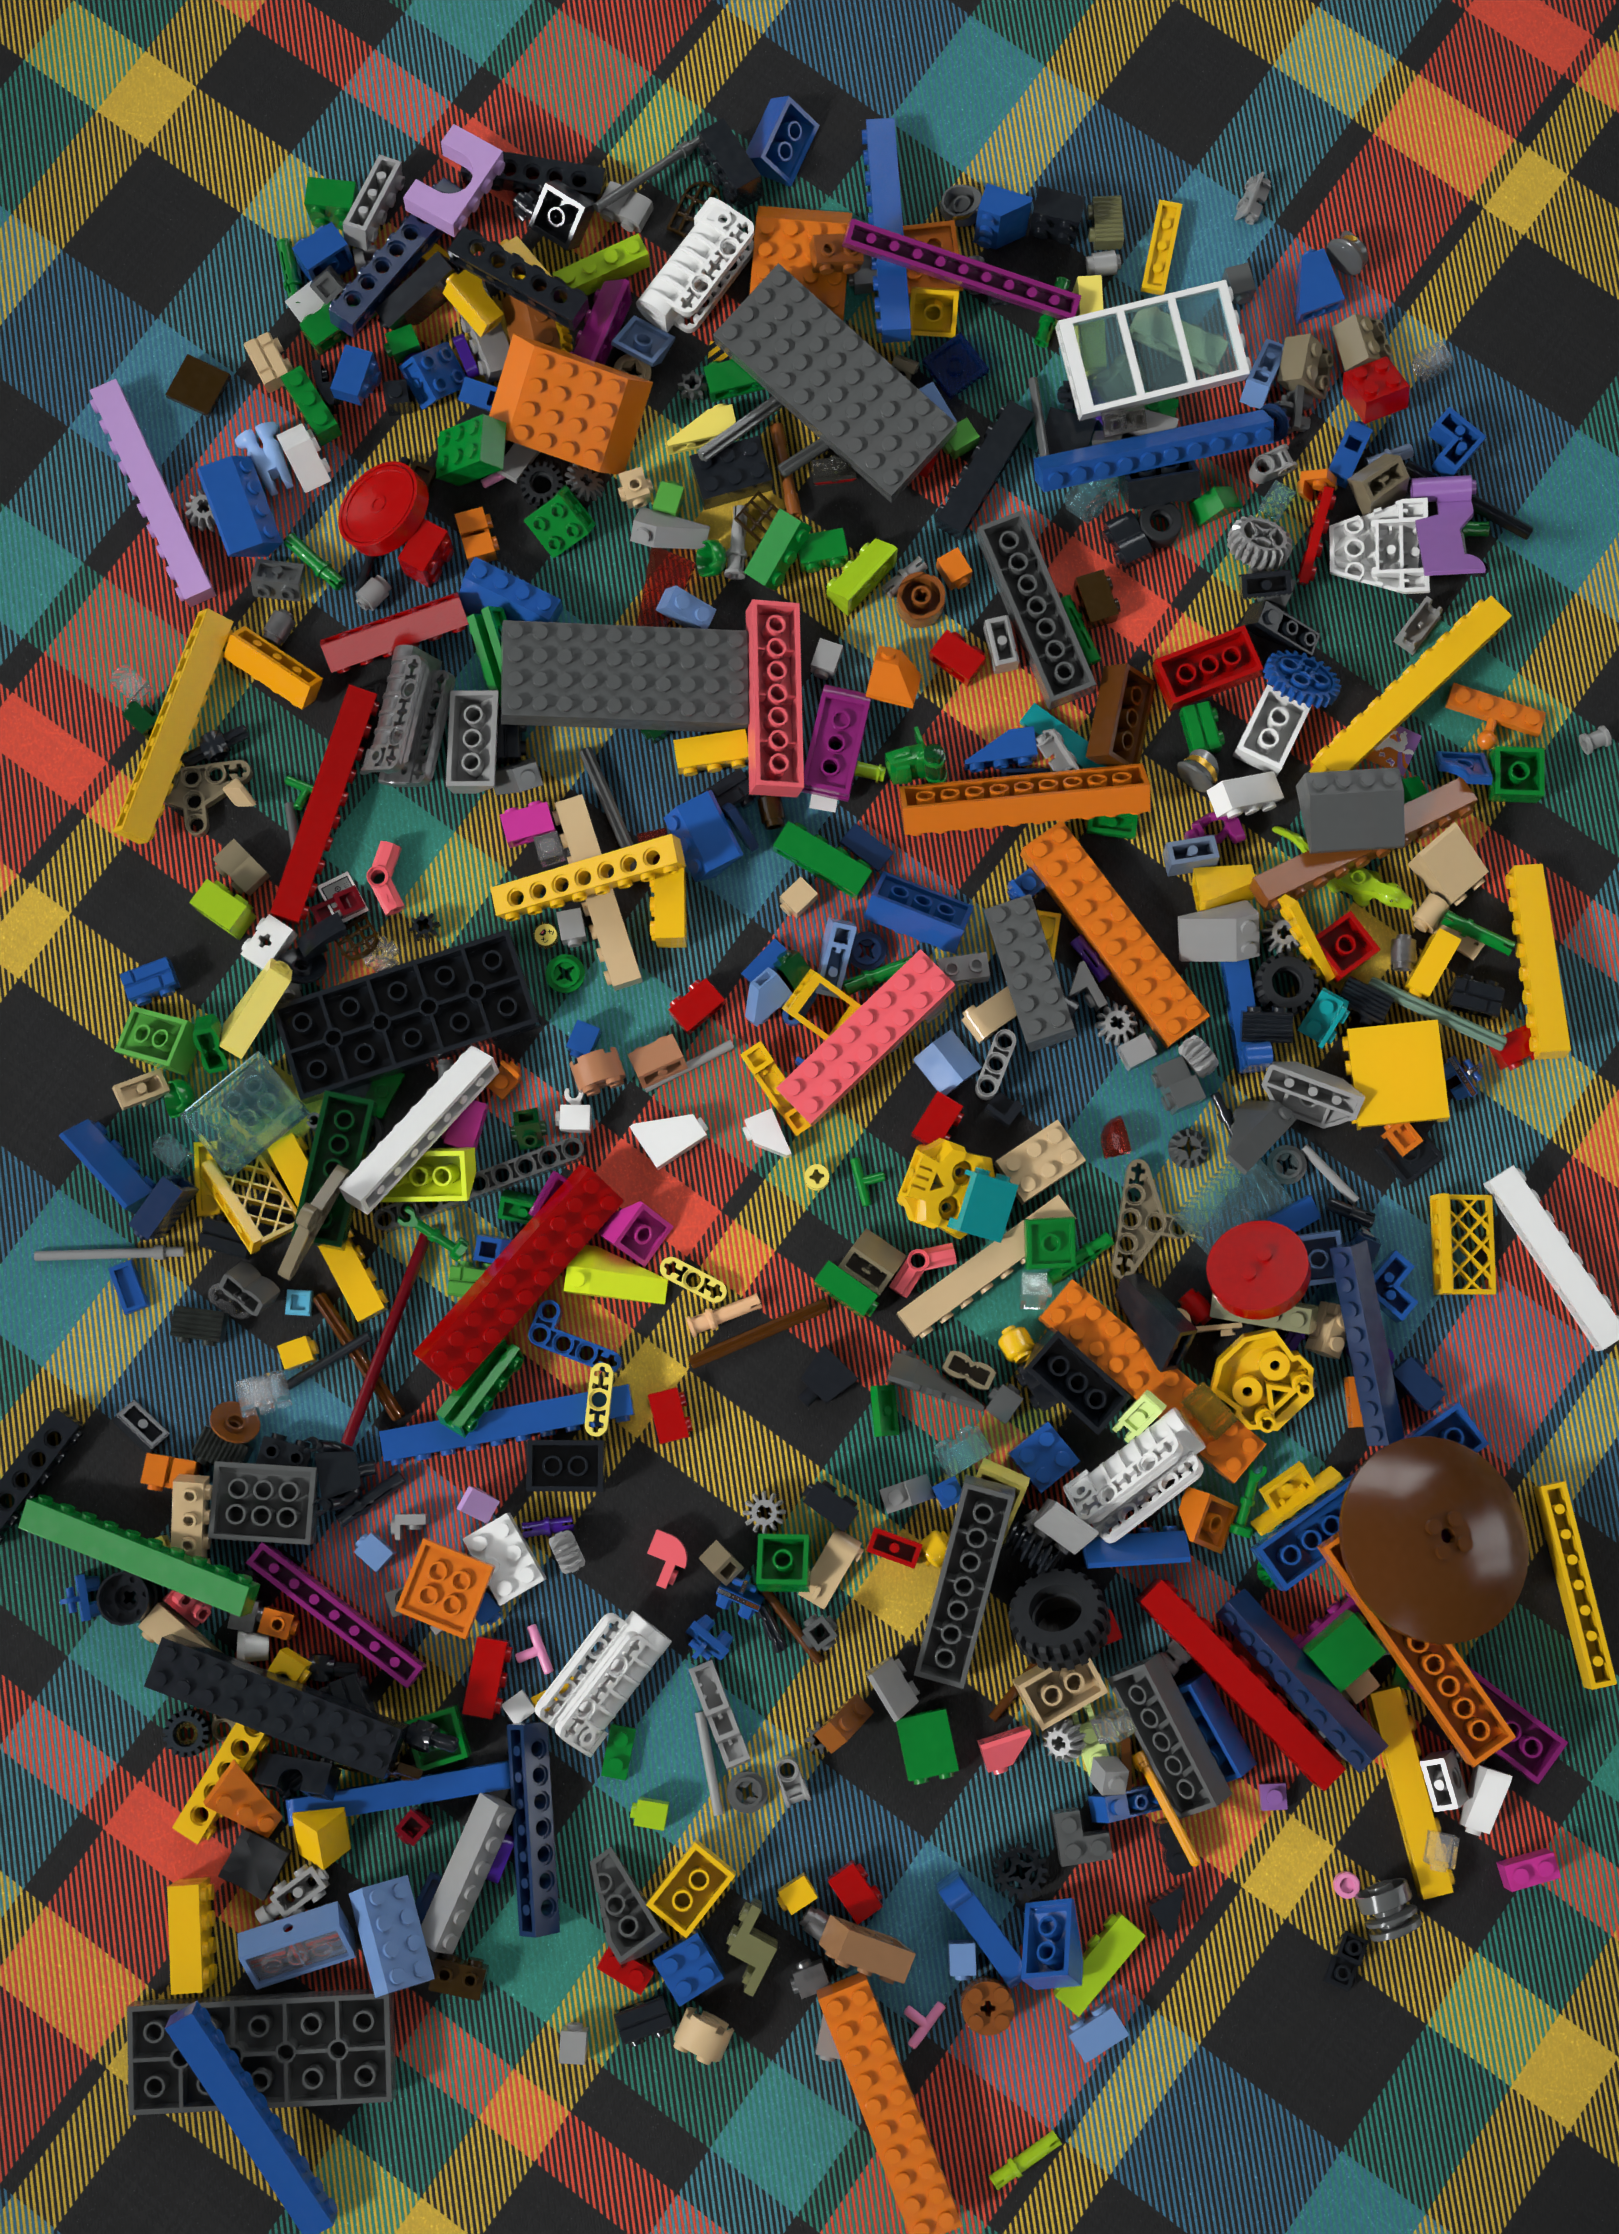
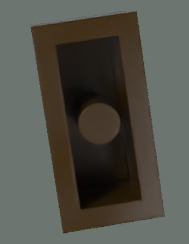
M1104 569L1076 577L1074 588L1088 629L1116 622L1121 608L1118 599L1113 598L1111 592L1113 584L1110 576L1106 577Z

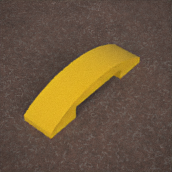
M759 1041L740 1054L748 1069L794 1135L798 1136L810 1128L809 1122L776 1089L786 1078L762 1042Z

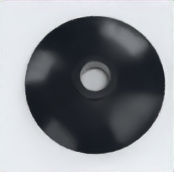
M299 947L287 950L277 960L285 962L293 970L291 983L295 984L315 982L327 970V962L322 954L306 961Z

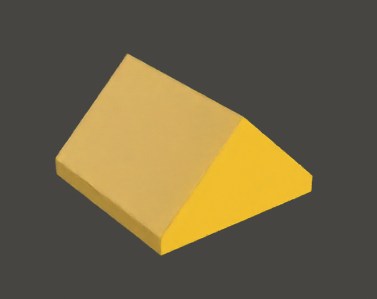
M911 287V335L955 338L959 289Z
M345 1807L292 1813L299 1854L319 1868L325 1870L351 1849Z

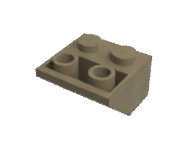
M1353 314L1332 327L1345 371L1352 370L1385 356L1394 364L1392 348L1387 343L1386 329L1381 320Z
M1311 333L1285 337L1277 382L1287 391L1295 390L1297 385L1305 386L1304 393L1313 396V398L1326 399L1327 389L1330 385L1331 367L1334 364V354Z
M1384 454L1348 478L1347 481L1364 516L1373 513V510L1379 507L1384 509L1392 506L1396 501L1405 497L1409 474L1401 456Z
M866 1228L838 1267L880 1297L907 1256Z

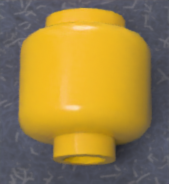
M1015 1325L1005 1328L1002 1331L1003 1335L998 1341V1345L1005 1358L1009 1362H1015L1016 1364L1026 1362L1035 1346L1026 1328H1016Z
M934 1530L920 1542L923 1546L919 1557L927 1567L931 1564L936 1568L942 1567L949 1540V1535L944 1530L942 1532Z

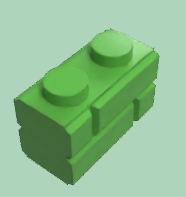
M458 1261L457 1265H451L447 1295L463 1297L491 1264L483 1263L482 1268L472 1267L473 1262Z

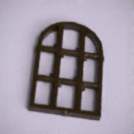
M704 181L695 182L690 185L683 193L667 226V230L685 238L687 234L681 231L686 221L694 222V218L689 216L694 205L697 203L705 204L704 201L698 199L703 187L706 186L712 189L709 197H713L716 193L718 199L721 200L717 188L711 183ZM700 186L695 195L691 196L688 194L691 189ZM685 198H688L692 202L684 214L679 210ZM677 215L684 217L678 230L671 227Z
M758 491L744 505V508L737 514L734 520L760 543L761 539L753 531L758 527L766 533L767 530L762 526V520L766 517L772 523L773 518L770 517L769 512L773 509L777 513L779 509ZM757 495L769 505L766 511L753 501ZM750 503L761 512L760 515L762 516L758 520H755L745 510ZM742 513L752 521L753 526L750 529L738 518Z
M365 913L345 925L347 930L355 926L357 931L346 935V938L339 942L335 940L341 955L347 960H360L372 953L378 946V933L374 930ZM365 919L368 924L360 927L358 923ZM370 927L373 934L367 937L363 931ZM356 935H360L363 940L354 944L351 939ZM375 937L373 943L370 945L368 941ZM349 942L351 948L344 951L341 945ZM366 944L368 949L359 953L357 948ZM354 952L356 955L350 956L347 954Z

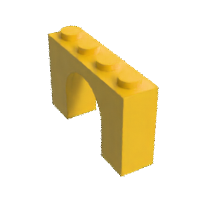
M518 236L511 240L505 239L500 243L505 251L520 255L526 263L541 267L547 275L551 276ZM498 263L494 267L500 268L504 266V264ZM465 269L461 273L457 274L455 272L447 278V285L443 294L480 337H483L499 325L504 313L486 293L481 278ZM518 275L515 277V279L520 280L523 279L525 276Z

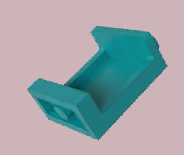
M978 1167L975 1168V1171L966 1169L965 1174L970 1176V1181L958 1219L950 1217L947 1227L1001 1243L1019 1185L1010 1183L1011 1177L996 1173L994 1178L989 1176L990 1171Z

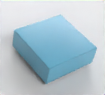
M287 1289L285 1315L312 1316L314 1291Z

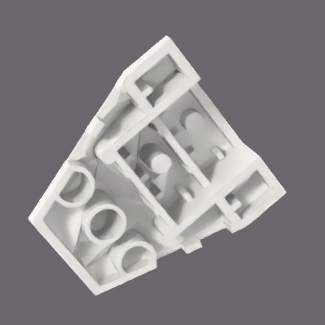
M1428 498L1401 499L1396 501L1394 505L1384 509L1379 507L1374 509L1373 513L1362 517L1357 515L1330 525V574L1402 594L1429 593V576H1424L1423 568H1418L1420 550L1418 549L1415 520L1428 517Z

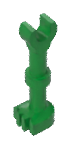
M410 1206L405 1207V1212L411 1216L409 1219L405 1220L400 1216L397 1218L399 1225L417 1229L427 1236V1240L432 1243L435 1241L450 1251L449 1257L456 1262L468 1249L469 1242L460 1237L454 1243L440 1233L441 1230L436 1227L432 1228L421 1221Z
M1254 1462L1247 1468L1250 1476L1244 1497L1241 1496L1240 1499L1242 1504L1237 1522L1231 1523L1228 1531L1250 1539L1253 1528L1246 1526L1251 1507L1255 1506L1256 1501L1254 1497L1259 1480L1267 1472V1466L1263 1465L1260 1473H1254L1252 1470Z

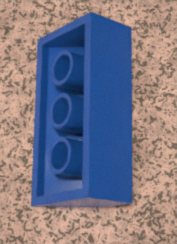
M229 456L197 469L228 557H268L283 543L251 456Z
M477 557L473 559L459 591V598L464 611L470 615L482 614L481 609L487 606L503 607L507 620L557 622L563 611L561 599Z
M883 871L870 897L864 919L869 920L875 925L890 928L896 933L913 937L919 942L939 947L942 951L955 954L974 906Z
M87 1119L62 1132L59 1137L125 1210L136 1214L155 1188L156 1183L148 1175L142 1176L138 1171L141 1167L132 1157L127 1159L122 1152L125 1149L116 1139L111 1141L107 1137L106 1133L108 1130L99 1121L95 1123Z
M1178 1525L1163 1526V1531L1153 1532V1527L1137 1528L1138 1533H1127L1114 1543H1107L1097 1535V1537L1082 1548L1083 1567L1085 1568L1191 1562V1556L1185 1530H1178Z
M1205 1672L1179 1684L1177 1687L1226 1782L1244 1776L1257 1763L1207 1673Z

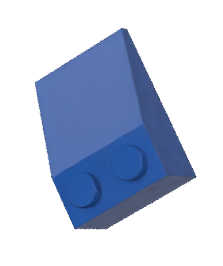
M1074 1899L1025 1903L1021 1980L1034 1990L1082 1986L1083 1955Z

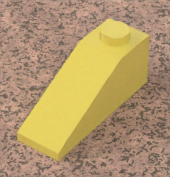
M732 404L715 405L667 441L669 455L700 449L736 423Z

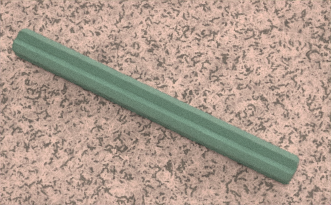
M1372 977L1368 983L1369 986L1395 998L1393 1002L1432 1020H1438V1023L1499 1051H1502L1507 1043L1506 1037L1383 980Z

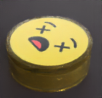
M550 923L539 924L533 933L536 944L541 948H551L559 939L556 927Z

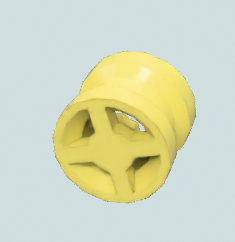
M820 1164L811 1165L805 1172L806 1185L813 1191L824 1189L829 1182L828 1170Z

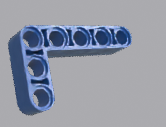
M1249 960L1220 962L1238 1074L1264 1071L1273 1063V1051L1270 1041H1240L1241 1010L1247 1011V1006H1256Z
M955 1869L936 1884L938 1893L950 1910L955 1911L1012 1990L1023 1981L1021 1980L1022 1958L959 1871Z

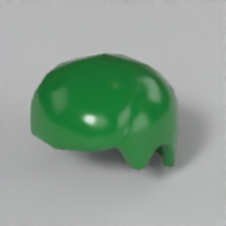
M718 540L702 541V544H705V546L696 552L697 571L700 577L718 576L726 566L727 555L725 548Z
M181 1079L168 1081V1084L172 1083L169 1086L170 1092L164 1095L168 1115L171 1118L188 1115L195 1105L194 1090L187 1081Z

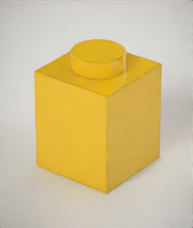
M303 1336L277 1345L285 1370L290 1371L318 1361L316 1354H319L317 1343L315 1340H311L309 1336Z
M803 1872L778 1889L779 1897L776 1899L784 1912L789 1910L790 1914L793 1915L816 1900L818 1894Z

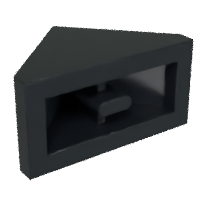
M1177 1883L1146 1902L1162 1931L1170 1940H1174L1185 1890L1181 1884Z

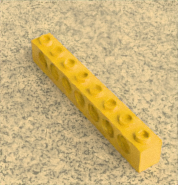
M673 834L665 835L491 887L496 916L508 922L520 919L521 915L540 914L543 912L542 909L548 907L560 908L565 906V902L572 900L573 902L584 901L587 899V896L592 894H608L610 889L616 887L620 889L628 888L636 881L648 882L656 879L655 876L660 874H676L679 872L678 869L686 867L680 838ZM659 854V862L653 865L654 857ZM637 861L635 870L630 871L631 864ZM614 868V874L608 878V871ZM591 874L590 883L585 885L586 877ZM568 881L569 886L567 890L563 892V885L565 882ZM546 888V894L541 898L540 893ZM524 895L523 902L518 904L519 897Z
M286 1647L278 1652L267 1671L280 1676L285 1674L289 1679L305 1684L311 1674L308 1669L312 1663ZM235 1723L172 1828L197 1845L205 1839L209 1840L217 1829L214 1826L219 1817L223 1818L224 1816L206 1807L203 1801L227 1769V1763H231L233 1759L236 1760L245 1773L249 1774L257 1763L256 1755L259 1751L263 1752L271 1740L268 1737L269 1735ZM241 1740L248 1743V1753L241 1750ZM201 1807L207 1809L209 1814L208 1819H205L201 1816Z

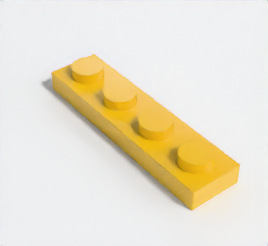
M1159 199L1141 292L1164 295L1183 204Z
M1284 894L1278 899L1282 908L1280 913L1291 926L1289 931L1299 942L1300 953L1312 964L1310 969L1316 970L1315 978L1320 977L1328 983L1335 978V975L1300 904L1295 899Z

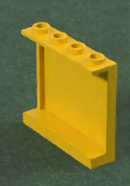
M1438 1020L1347 1029L1346 1036L1342 1037L1343 1051H1348L1349 1060L1345 1061L1346 1076L1351 1075L1352 1086L1365 1096L1356 1120L1351 1121L1352 1124L1357 1125V1130H1361L1362 1127L1432 1120L1446 1122L1449 1120L1450 1115Z

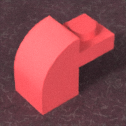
M657 1529L647 1554L666 1561L656 1584L666 1589L668 1584L673 1586L679 1572L674 1570L676 1565L684 1569L686 1568L688 1555L684 1544L677 1537Z

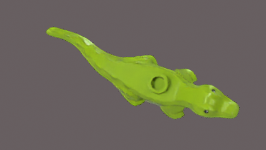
M1280 826L1272 828L1274 833L1293 842L1302 853L1309 850L1307 839ZM1356 867L1350 870L1343 878H1334L1326 884L1332 893L1344 891L1352 895L1354 902L1361 907L1368 906L1372 898L1378 899L1389 907H1398L1405 910L1410 909L1413 904V900L1404 893L1398 884L1384 883L1378 872L1365 868L1358 869Z

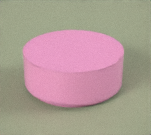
M1342 1871L1334 1877L1333 1888L1342 1898L1350 1899L1359 1893L1360 1881L1353 1873Z

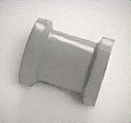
M1602 725L1598 727L1597 731L1589 734H1580L1579 743L1584 753L1589 755L1593 753L1594 749L1601 746H1611L1612 738L1609 730Z

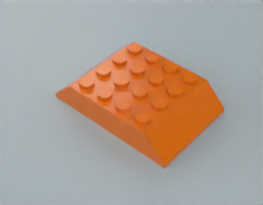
M758 206L750 294L779 263L844 322L848 274L844 272H833L829 275L813 273L809 244L813 235L845 234L848 223L852 219V213Z
M513 333L489 416L506 423L505 439L597 472L618 475L625 472L653 382Z

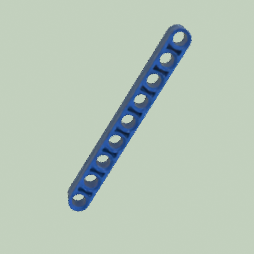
M509 1761L425 1774L421 1776V1779L415 1781L396 1779L338 1789L333 1801L313 1798L308 1795L285 1799L289 1826H294L293 1812L345 1807L347 1817L511 1788Z

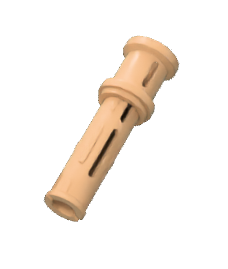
M757 1293L721 1308L715 1310L708 1308L702 1314L685 1318L692 1337L695 1338L698 1333L709 1329L715 1330L719 1324L761 1309L762 1305Z

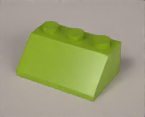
M876 538L871 543H865L859 551L860 555L854 561L852 559L849 560L843 567L844 572L838 578L835 576L829 581L826 586V598L845 615L849 616L896 566L898 548Z

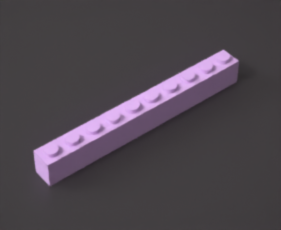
M114 379L89 390L93 397L92 400H89L94 412L96 414L100 413L103 419L99 421L105 435L109 433L112 439L108 442L114 455L119 454L121 461L118 462V465L123 475H128L131 482L127 483L133 497L138 496L140 500L137 507L142 517L147 516L150 522L146 527L152 539L157 538L160 544L156 546V549L161 559L166 558L169 566L165 567L170 579L176 580L179 586L175 590L180 601L185 600L189 607H192L217 596L120 384Z

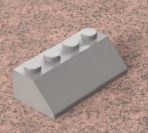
M498 690L450 691L446 787L453 794H477L495 787L499 712Z

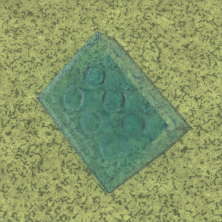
M257 1051L180 1115L221 1169L233 1177L309 1115L310 1112L265 1057Z
M1261 1159L1245 1175L1228 1161L1172 1217L1209 1256L1215 1242L1231 1228L1250 1221H1268V1217L1291 1205L1294 1201Z

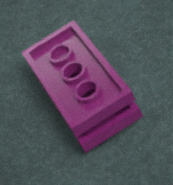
M824 685L804 769V788L801 792L849 802L872 701L871 698L865 697L866 693ZM832 744H838L841 746V748L838 750H833L830 748V746ZM833 767L836 771L834 773H827L824 769Z

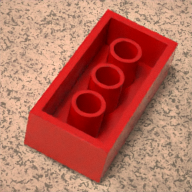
M1245 625L1155 659L1151 667L1169 712L1259 678L1264 669Z

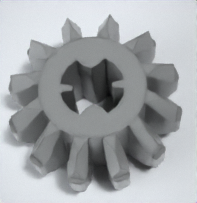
M199 489V496L196 497L190 494L192 502L185 503L188 509L185 515L190 519V524L193 527L198 526L200 531H204L208 526L209 530L213 531V525L216 522L206 495Z
M1275 914L1272 917L1273 921L1267 920L1265 922L1267 928H1263L1261 934L1267 937L1262 940V943L1271 944L1268 947L1269 952L1277 948V954L1282 953L1283 949L1287 954L1292 952V948L1298 949L1300 947L1299 942L1289 931L1291 928L1289 922L1283 916L1280 918ZM1280 930L1285 931L1284 935L1287 934L1284 939L1280 938L1281 934H1277Z
M1114 1003L1112 1010L1105 1006L1103 1008L1105 1014L1098 1013L1097 1018L1101 1022H1096L1095 1028L1103 1029L1097 1035L1098 1037L1106 1035V1044L1112 1038L1114 1039V1045L1118 1046L1120 1039L1126 1043L1129 1041L1128 1035H1135L1136 1032L1132 1027L1137 1026V1021L1130 1020L1135 1014L1134 1012L1126 1014V1005L1120 1011L1118 1004ZM1112 1020H1114V1022L1120 1021V1022H1121L1120 1027H1119V1028H1118V1027L1112 1028V1027H1111V1024L1113 1023Z
M1196 1035L1187 1038L1178 1047L1179 1054L1183 1056L1186 1064L1201 1078L1211 1074L1219 1064L1216 1055Z
M762 1491V1500L760 1501L755 1493L752 1494V1498L756 1503L745 1502V1505L751 1507L752 1511L745 1510L743 1515H752L753 1517L745 1522L746 1525H750L755 1521L754 1532H757L760 1525H763V1534H767V1525H770L771 1529L775 1532L777 1528L773 1521L775 1520L779 1524L784 1522L781 1518L776 1517L777 1514H786V1510H777L776 1508L782 1505L783 1501L779 1500L774 1504L772 1501L776 1497L775 1493H772L770 1499L766 1500V1491ZM761 1505L765 1508H771L772 1513H769L771 1517L767 1520L765 1517L759 1518L757 1512H760L758 1508Z
M570 1530L560 1531L549 1538V1545L562 1573H573L585 1566V1559Z
M1068 1718L1066 1720L1062 1719L1048 1727L1042 1735L1047 1740L1042 1746L1048 1747L1050 1750L1048 1756L1054 1754L1056 1762L1064 1760L1065 1763L1080 1757L1083 1753L1082 1749L1087 1745L1082 1740L1086 1734L1079 1731L1081 1724L1074 1726L1073 1719Z

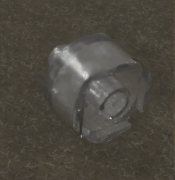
M283 1370L268 1372L262 1376H253L235 1382V1389L243 1418L257 1415V1411H260V1415L274 1412L275 1406L281 1409L293 1405Z

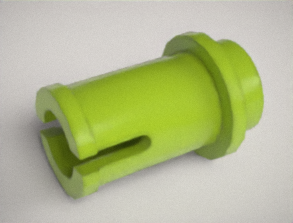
M857 761L854 776L876 780L875 783H878V781L883 782L886 767H882V764L877 766Z

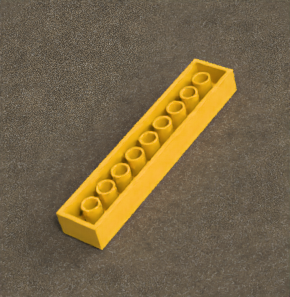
M1492 595L1485 601L1481 598L1466 616L1463 615L1449 632L1446 631L1432 648L1429 647L1415 664L1412 663L1398 680H1394L1380 697L1377 696L1363 713L1360 712L1346 729H1342L1328 746L1325 745L1316 754V757L1311 761L1313 766L1309 772L1346 771L1357 767L1503 628L1512 615Z

